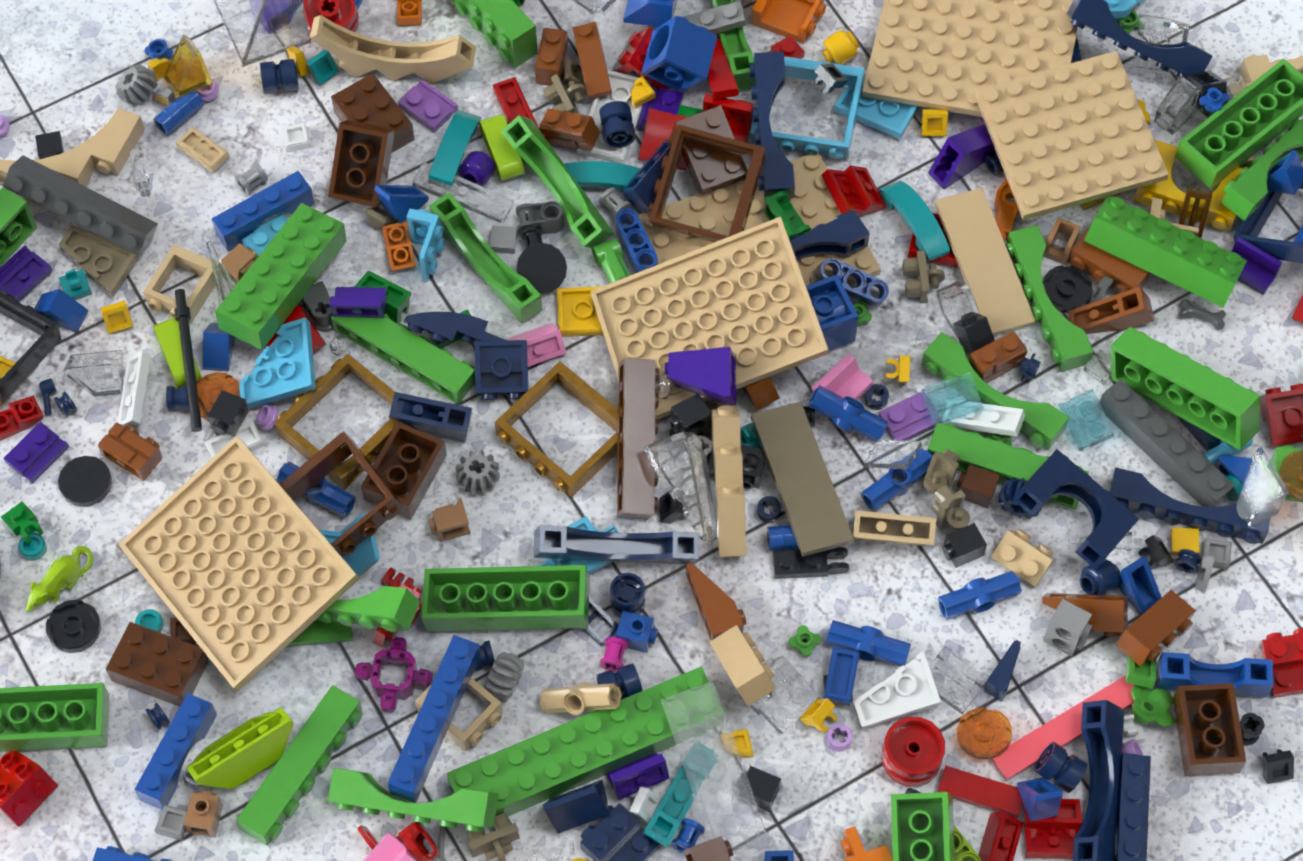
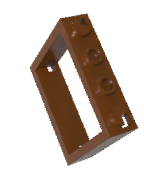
M678 124L676 131H673L672 136L669 138V145H671L669 155L665 154L662 161L661 169L664 170L662 179L658 178L655 185L654 193H657L655 203L651 202L649 205L647 217H650L651 225L711 242H717L744 231L767 155L766 148ZM685 139L752 157L729 236L662 218Z
M344 431L280 483L289 496L296 501L351 454L355 456L386 498L331 543L342 557L352 553L357 545L367 537L374 535L381 525L387 520L393 519L398 514V511L404 507L355 441Z

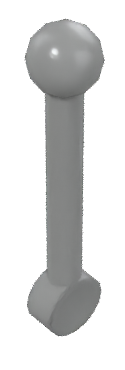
M438 820L439 858L436 861H446L444 858L445 826H440V820Z

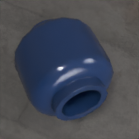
M1107 559L1096 570L1092 566L1087 565L1081 571L1080 585L1086 594L1107 595L1115 591L1121 582L1119 568Z

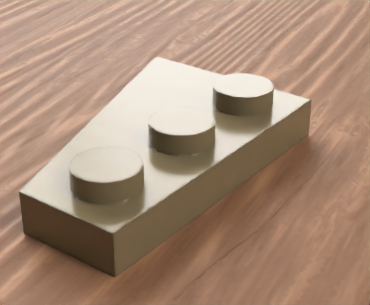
M74 225L70 226L59 243L60 249L113 297L139 258L138 255L107 239Z

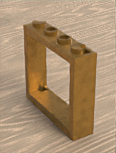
M349 354L335 361L328 373L316 379V389L299 395L294 405L287 411L281 412L277 417L278 420L274 422L277 434L308 460L320 450L292 427L350 372L392 405L395 391ZM390 419L360 447L371 464L376 461L399 421ZM352 455L341 467L337 466L327 476L342 489L346 490L365 470L355 456Z
M561 361L495 421V435L501 439V443L504 445L509 444L521 460L529 461L541 477H548L558 491L565 492L571 498L617 454L618 409ZM557 383L616 431L571 476L511 427Z

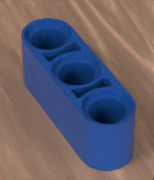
M627 208L620 210L615 218L616 235L635 274L658 265L657 254L636 212ZM647 263L650 264V266H643L642 264Z
M827 259L820 263L815 270L817 280L821 281L829 278L824 273V267L826 265L832 267L834 275H838L848 296L865 301L868 305H876L888 297L889 288L883 280L837 259ZM848 276H853L856 279V288H851L847 284ZM871 286L878 288L880 292L878 299L871 296Z

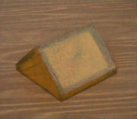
M183 34L163 76L173 92L180 97L212 83L200 51L190 38Z

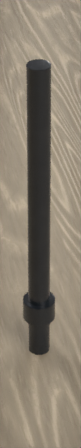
M177 289L175 290L176 308L174 312L175 320L179 323L191 428L193 432L202 431V422L189 327L191 314L190 308L186 303L185 290Z

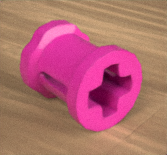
M607 637L604 642L606 646L604 658L600 660L599 665L605 670L617 672L619 667L624 666L622 660L624 651L628 648V642L622 638Z

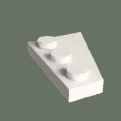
M924 650L908 664L897 669L886 680L879 682L853 701L862 729L941 704Z

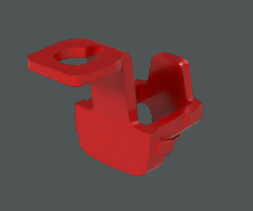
M414 822L398 833L399 836L396 838L406 844L417 861H433L438 857L439 848L422 822ZM360 825L357 828L373 850L378 844L377 840L366 826ZM424 839H426L432 847V852L429 853V851L424 846Z

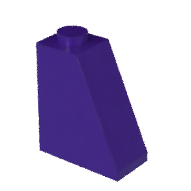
M986 124L947 138L928 172L943 189L950 187L985 163V157L988 155L992 156L993 152L996 151Z
M730 347L668 353V362L665 363V374L675 387L696 394L699 393V395L731 406L736 405V356Z

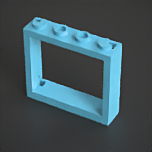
M784 57L785 77L815 81L818 77L814 72L820 64L832 63ZM834 64L848 79L845 86L854 87L843 142L772 132L777 146L787 152L796 150L803 151L806 154L818 155L820 153L829 155L834 159L849 158L864 83V68ZM758 122L752 124V144H755L754 130H758Z

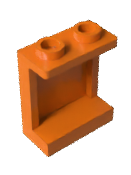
M757 0L752 9L751 24L784 37L791 36L795 41L804 44L807 37L814 34L817 25L816 20L823 17L826 5L823 4L824 0Z

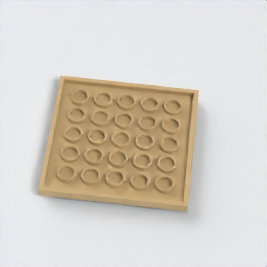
M1117 51L975 90L974 96L1023 220L1168 180L1169 174Z

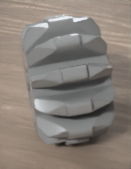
M138 64L136 66L131 65L128 71H124V74L118 78L119 82L115 87L119 98L128 105L135 107L137 105L142 106L146 100L149 101V97L155 93L154 89L158 83L156 82L157 77L150 69Z
M482 449L478 455H474V452L470 450L469 458L461 456V464H456L455 469L456 473H458L456 481L462 483L461 486L464 491L471 488L473 495L477 493V490H481L485 495L487 492L486 487L494 489L496 486L495 481L500 479V473L498 472L500 469L499 463L494 462L492 454L485 456Z
M500 653L487 676L485 689L498 699L507 700L512 697L524 670V660L512 653Z

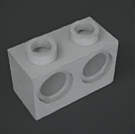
M1062 599L1049 622L1043 642L1072 657L1076 649H1083L1089 637L1088 635L1093 627L1089 624L1092 614Z

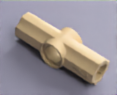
M582 682L577 686L546 688L541 691L539 702L541 709L545 710L547 714L568 712L572 715H580L584 711L616 709L620 706L622 695L620 688L615 686L614 683L592 685L589 682Z

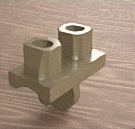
M557 74L552 76L553 84L544 89L543 92L550 104L559 99L562 100V103L552 109L580 114L574 101L577 104L583 103L582 97L586 94L585 86L570 81L568 83L569 88L567 89L565 83L561 82Z
M917 251L916 258L903 259V275L917 276V280L905 281L906 297H919L920 303H928L929 284H931L932 289H938L939 283L945 279L944 271L937 269L936 264H930L929 270H927L925 251Z
M945 449L942 454L936 451L932 456L921 487L927 489L930 494H934L946 484L951 488L959 467L957 462L960 456L949 449Z
M947 484L938 489L933 496L936 501L931 506V509L937 515L936 526L940 530L945 527L946 522L954 530L968 526L970 515L963 508L966 497L963 491L959 490L954 493Z
M506 813L495 816V831L486 834L484 829L483 832L468 830L470 840L468 844L473 858L485 854L487 861L495 857L499 861H506L504 854L513 850L511 842L520 839L516 823L512 824Z

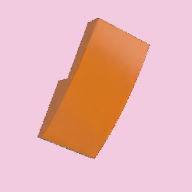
M397 0L398 25H422V0Z
M407 221L382 226L391 272L415 268L416 263Z

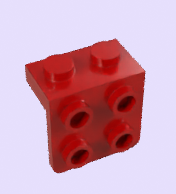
M648 26L639 33L634 32L627 41L629 44L627 50H624L617 59L619 64L615 72L628 74L634 70L657 89H668V86L641 74L653 29Z
M705 93L703 112L721 105L735 140L746 142L753 121L754 104L744 100L729 98L715 100L712 94Z
M14 750L4 754L0 759V810L16 826L20 827L58 787V784L40 765Z

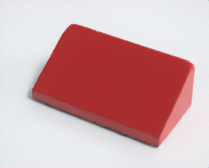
M1004 811L991 813L978 854L981 861H1013L1024 822Z

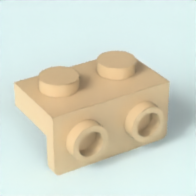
M1021 529L1016 531L1008 530L991 557L1034 587H1037L1051 564H1054L1057 560L1051 556L1053 551L1041 543L1037 546L1029 541L1031 536Z

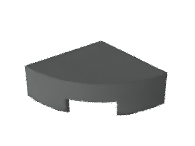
M1107 276L1102 278L1098 284L1099 289L1094 296H1091L1088 304L1106 298L1113 283L1111 278Z

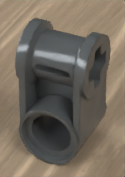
M558 202L525 203L516 207V215L519 216L517 232L520 235L523 229L531 226L541 227L542 234L558 233L564 228L563 209Z
M320 281L312 285L301 301L316 328L327 332L333 329L331 321L333 314L329 306L330 296L324 283Z

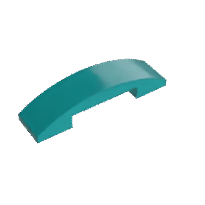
M457 110L441 141L429 173V179L450 186L453 185L463 156L472 136L475 135L478 129L479 121L482 117Z
M604 161L564 163L580 187H614L616 189H624L641 169L631 165Z
M898 181L879 188L880 195L890 209H897L916 236L915 244L920 251H925L928 262L950 254L949 245L937 220L923 199L909 185Z
M696 740L643 834L665 847L669 846L683 818L718 760L719 753Z

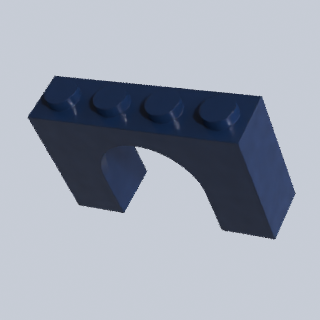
M1058 449L1052 453L1013 498L1017 504L1032 516L1050 498L1057 495L1070 496L1080 501L1088 509L1093 526L1090 535L1075 553L1095 570L1139 520L1129 508L1125 507L1110 492L1100 486Z

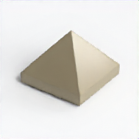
M564 58L562 80L567 83L574 81L575 84L584 85L581 66L568 58Z
M380 207L366 208L365 214L374 230L397 221Z

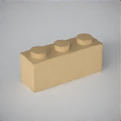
M856 511L853 538L855 540L933 547L936 518Z
M736 625L709 642L747 706H750L776 689L771 681V678L775 675L766 662L761 665L765 659L757 647L752 649L756 644L748 632L742 634Z

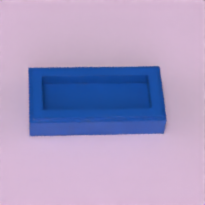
M833 647L823 698H828L833 703L850 706L860 652Z

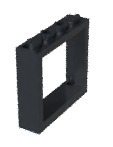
M0 292V313L41 335L2 379L0 378V402L3 403L61 340L58 324L53 322L51 317L46 318L33 307L19 303L12 295H5Z

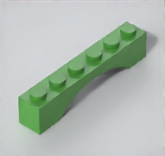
M710 0L711 8L736 2V0ZM743 27L718 33L738 86V91L751 89V85H755L754 77L750 78L749 63H752L754 58L747 43Z
M518 115L501 131L513 149L532 167L552 192L558 203L562 206L570 228L584 247L592 248V246L605 242L614 234L532 119Z
M1303 118L1301 120L1297 119L1288 129L1289 132L1284 130L1276 139V144L1271 142L1264 150L1263 156L1257 155L1251 162L1250 168L1245 167L1236 179L1238 180L1232 179L1223 191L1226 194L1221 203L1244 221L1258 209L1268 193L1267 175L1269 169L1292 150L1297 151L1300 159H1303Z
M450 192L429 205L430 213L439 215L440 226H443V235L521 324L542 311V301L539 292L525 277L512 270L493 251L479 233L465 209Z
M1038 225L1009 232L1007 243H1005L1010 258H1012L1018 278L1022 281L1025 296L1032 304V313L1035 321H1039L1042 327V338L1045 343H1049L1053 363L1058 364L1061 372L1090 364L1094 351L1085 331L1062 316L1046 294L1041 274V264L1046 243Z
M943 332L936 337L923 353L921 366L929 374L936 375L944 380L950 388L962 392L969 401L1023 409L1025 418L1019 433L1021 432L1030 438L1031 442L1036 446L1043 447L1049 451L1066 430L1070 417L1051 404L1017 400L989 386L971 367L963 346Z
M383 586L373 593L359 598L336 600L317 619L324 623L335 621L346 626L358 624L368 629L381 627L391 632H396V630L408 631L420 601L407 588Z
M333 768L328 801L338 803V809L354 811V806L363 807L362 813L379 815L380 810L389 811L388 817L405 819V814L413 815L416 822L430 824L432 818L440 820V826L456 828L457 823L466 824V830L483 832V827L493 828L499 794L462 788L451 796L438 801L413 803L390 794L370 773Z

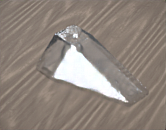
M680 432L645 446L644 450L654 471L659 478L663 476L672 487V490L669 491L673 499L677 498L684 505V515L695 532L699 533L701 541L717 540V523L706 456L703 452L700 438L694 432Z

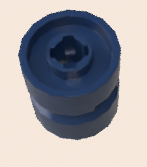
M295 59L281 60L277 65L274 61L260 63L264 94L278 93L281 88L285 92L299 90Z
M613 101L603 105L599 110L604 143L612 148H621L633 143L636 137L630 105L623 101Z
M622 573L611 582V609L619 618H621L622 611L640 615L644 610L645 585L636 574Z
M633 663L619 667L616 673L609 670L596 674L598 684L614 683L616 685L619 683L622 695L620 700L643 691L639 675Z
M1053 741L1039 756L1034 771L1047 780L1054 779V785L1066 793H1070L1083 778L1087 769V763L1074 754L1068 756L1066 749Z

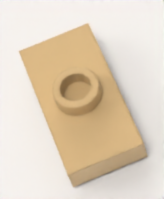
M193 126L175 142L177 148L211 173H214L230 158L229 152Z

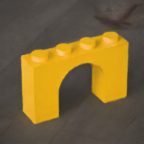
M1155 140L1169 174L1168 180L1137 188L1134 200L1143 205L1150 206L1153 197L1163 199L1161 209L1166 210L1165 212L1180 215L1186 193L1175 186L1171 177V170L1176 159L1175 154L1178 147ZM1238 167L1212 192L1205 224L1218 230L1230 232L1236 214L1221 203L1226 194L1223 190L1232 179L1238 180L1236 178L1243 168ZM1192 197L1190 199L1186 218H1188L1189 220L1195 198ZM1200 199L1195 222H1200L1205 202L1203 199Z

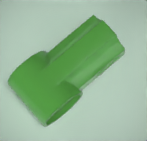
M616 238L592 246L591 249L595 262L599 268L602 267L609 283L631 275L623 260V252Z

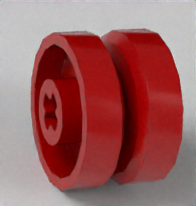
M303 0L302 12L310 34L313 20L319 15L350 31H357L359 15L354 0Z
M906 717L895 722L889 728L882 748V765L886 774L894 782L905 787H920L931 782L937 776L945 755V739L941 730L933 722L922 717Z

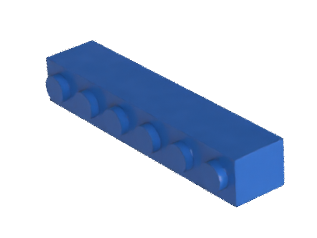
M453 635L389 778L388 788L390 794L413 803L417 802L481 656L478 643Z

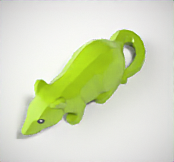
M79 545L73 549L72 555L59 557L50 565L45 577L38 584L36 582L31 583V593L28 596L26 612L34 611L44 605L48 598H50L52 603L58 602L60 591L65 588L70 590L74 587L79 577H83V574L91 568L94 562L93 554L88 547ZM84 554L87 556V562L81 569L80 555Z

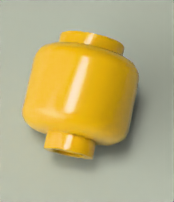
M838 30L823 42L825 50L822 51V54L828 63L834 62L835 64L844 65L858 54L857 48H859V44L850 31Z

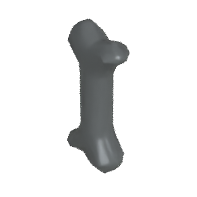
M1187 299L1180 302L1179 306L1182 309L1178 314L1180 319L1195 317L1210 322L1217 330L1224 328L1223 318L1226 316L1224 310L1212 313L1194 307Z

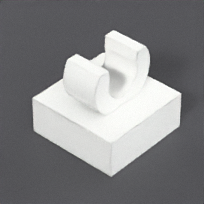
M1134 714L1124 716L1123 744L1132 739L1142 743L1146 739L1142 724L1134 720Z
M640 787L638 793L630 795L634 799L632 806H625V808L643 825H648L661 800L649 788Z

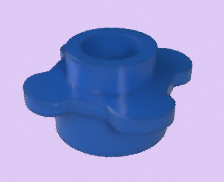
M161 39L151 41L144 50L145 54L151 57V60L155 58L160 60L173 56V50L169 49L166 41Z
M1212 87L1208 89L1205 96L1200 97L1199 102L1201 105H1204L1207 111L1215 113L1222 109L1225 102L1230 100V95Z

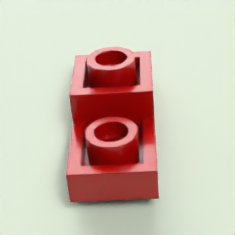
M34 395L9 403V409L0 412V441L24 431L44 418Z

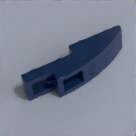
M423 312L408 315L403 321L408 324L407 329L419 334L424 330L432 334L431 339L443 344L447 340L453 341L456 333L460 334V340L473 344L474 340L507 341L485 331L489 321L461 313Z

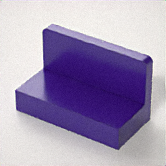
M1238 237L1231 252L1237 253L1241 258L1247 260L1238 281L1264 295L1276 279L1282 262Z
M336 287L335 296H330L329 305L333 317L385 318L387 291L386 288Z
M654 753L607 773L608 781L618 800L637 793L640 787L649 788L670 779L666 760L662 753Z

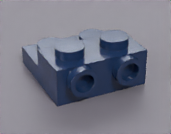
M527 340L475 341L476 394L482 395V400L498 399L497 395L508 394V399H520L529 390Z
M620 803L615 808L610 805V815L602 817V821L596 827L589 825L580 836L583 839L580 842L581 850L593 861H647L660 848V843L643 834L645 829L640 826V821Z

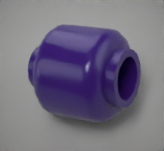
M480 151L470 152L460 164L459 176L462 182L472 188L483 187L494 173V162L486 153Z

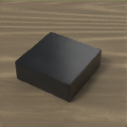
M60 131L35 136L39 159L64 153Z

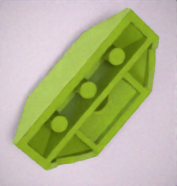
M282 707L274 712H267L253 717L205 747L186 769L198 785L234 789L246 783L259 772L270 768L273 763L281 758L294 723Z

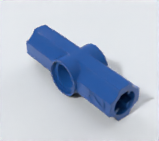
M820 385L814 390L808 406L830 417L833 423L846 431L854 430L875 442L881 439L888 425L887 420L866 410L856 399L849 396L843 398Z
M921 448L902 463L892 465L886 475L861 492V497L866 506L876 512L895 497L906 494L911 485L926 475L932 455L927 450ZM893 478H902L904 482H896Z
M291 462L284 463L276 478L277 482L280 484L295 472L299 466ZM325 477L302 495L307 498L311 505H321L343 518L350 514L356 502L354 495L327 482ZM315 487H321L317 492L311 491Z
M1010 571L987 580L983 577L974 579L959 590L939 596V609L946 620L971 611L975 613L984 612L992 608L996 602L1021 594L1022 589L1017 574Z
M835 620L831 623L826 639V644L860 652L859 659L865 661H875L877 659L899 667L905 666L911 647L910 643L884 636L883 632L871 626L858 628Z

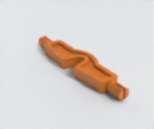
M1007 178L998 188L994 201L997 212L996 223L1004 243L1009 232L1012 230L1018 213L1017 204L1006 199L1014 198Z

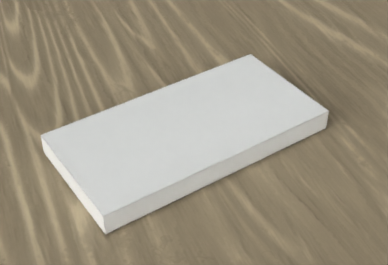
M608 70L612 94L594 98L588 115L594 119L595 125H597L600 131L599 137L592 151H584L579 148L577 153L625 164L631 144L621 148H612L604 143L599 110L606 103L613 101L628 103L631 107L632 123L636 131L643 105L637 108L633 107L631 92L635 81L640 77Z

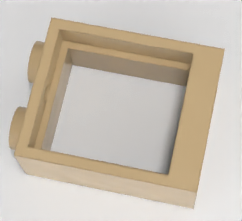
M173 245L143 291L148 307L156 312H166L172 318H175L176 300L159 293L175 267H179L202 277L186 302L191 314L189 323L192 324L222 275L217 262Z
M472 677L467 688L485 702L488 707L464 733L451 723L446 734L464 751L470 746H476L482 740L485 730L489 726L494 727L502 718L503 713L502 703ZM430 686L415 700L418 712L422 707Z

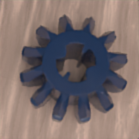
M1016 477L1006 480L1000 490L998 503L1004 511H1009L1010 515L1031 519L1032 515L1013 500L1027 481L1024 478L1019 480ZM1042 507L1040 508V510H1039L1034 516H1038V514H1039V512L1041 511Z

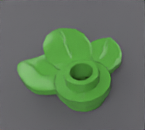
M1138 685L1133 686L1131 695L1134 703L1132 704L1131 714H1134V720L1137 723L1147 725L1154 722L1162 727H1170L1177 721L1173 714L1168 711L1173 704V698L1168 691L1161 688L1151 690L1150 688Z

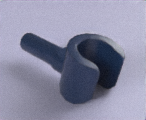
M52 378L44 380L39 384L44 400L45 416L52 415L49 395L57 392Z

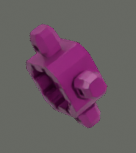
M394 637L390 650L382 649L376 653L373 665L361 662L356 664L355 676L358 679L366 681L370 679L373 691L378 697H381L382 711L390 713L396 710L398 699L406 700L413 695L415 684H418V687H428L432 684L433 679L431 671L421 668L419 671L417 670L416 660L410 652H407V642L403 637ZM389 663H393V665L402 666V664H406L408 672L404 684L400 683L399 687L390 683L382 685L380 677L384 665L388 666Z

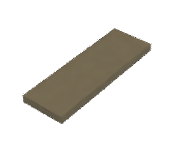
M797 402L751 414L752 424L802 557L852 544L854 538L802 403Z

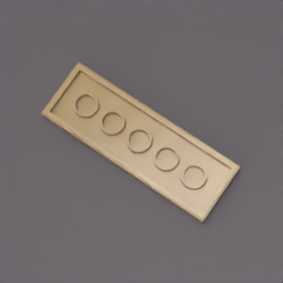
M983 188L937 199L934 203L976 312L987 317L993 336L1034 325L1036 322Z

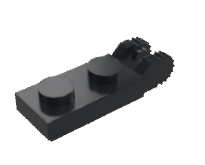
M837 547L803 557L800 549L773 550L774 579L827 577L830 574L849 572V564L845 562L828 564L827 559L844 558L848 555V550L846 547Z

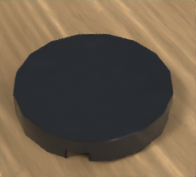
M537 243L523 250L518 258L516 269L519 275L525 277L539 293L543 294L555 290L562 284L566 277L567 264L565 257L558 248L547 243Z
M1064 265L1048 271L1043 279V285L1054 307L1059 312L1068 313L1070 310L1089 303L1093 290L1092 281L1085 271L1075 266L1063 267Z
M81 456L74 458L66 463L60 471L58 478L59 490L66 501L75 506L87 507L97 501L99 503L110 492L112 485L110 470L104 461L97 457Z
M69 600L57 605L46 621V634L52 645L60 651L68 653L82 652L91 647L98 639L101 631V619L95 608L81 600Z

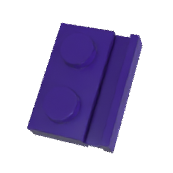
M651 86L656 98L643 105L637 125L638 131L645 130L649 109L677 115L679 107L682 105L684 92L664 88L654 89Z
M24 245L0 267V292L5 295H12L19 302L53 271L51 265Z
M39 422L3 459L5 463L33 484L69 448V445L42 422Z

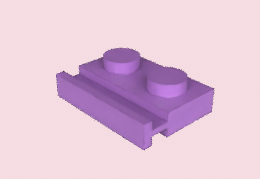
M422 79L397 101L398 106L434 133L451 118V114L454 111L457 112L458 104Z
M925 391L879 411L878 414L879 417L888 421L886 430L895 440L896 446L934 429L937 422L943 423L942 418L937 414L936 408Z

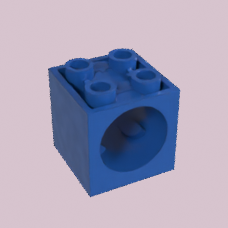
M675 16L652 31L641 74L676 91L685 92L707 79L717 35L709 32L705 27H699L689 22L685 17Z
M838 275L807 285L806 287L829 351L854 342L856 340L859 316Z

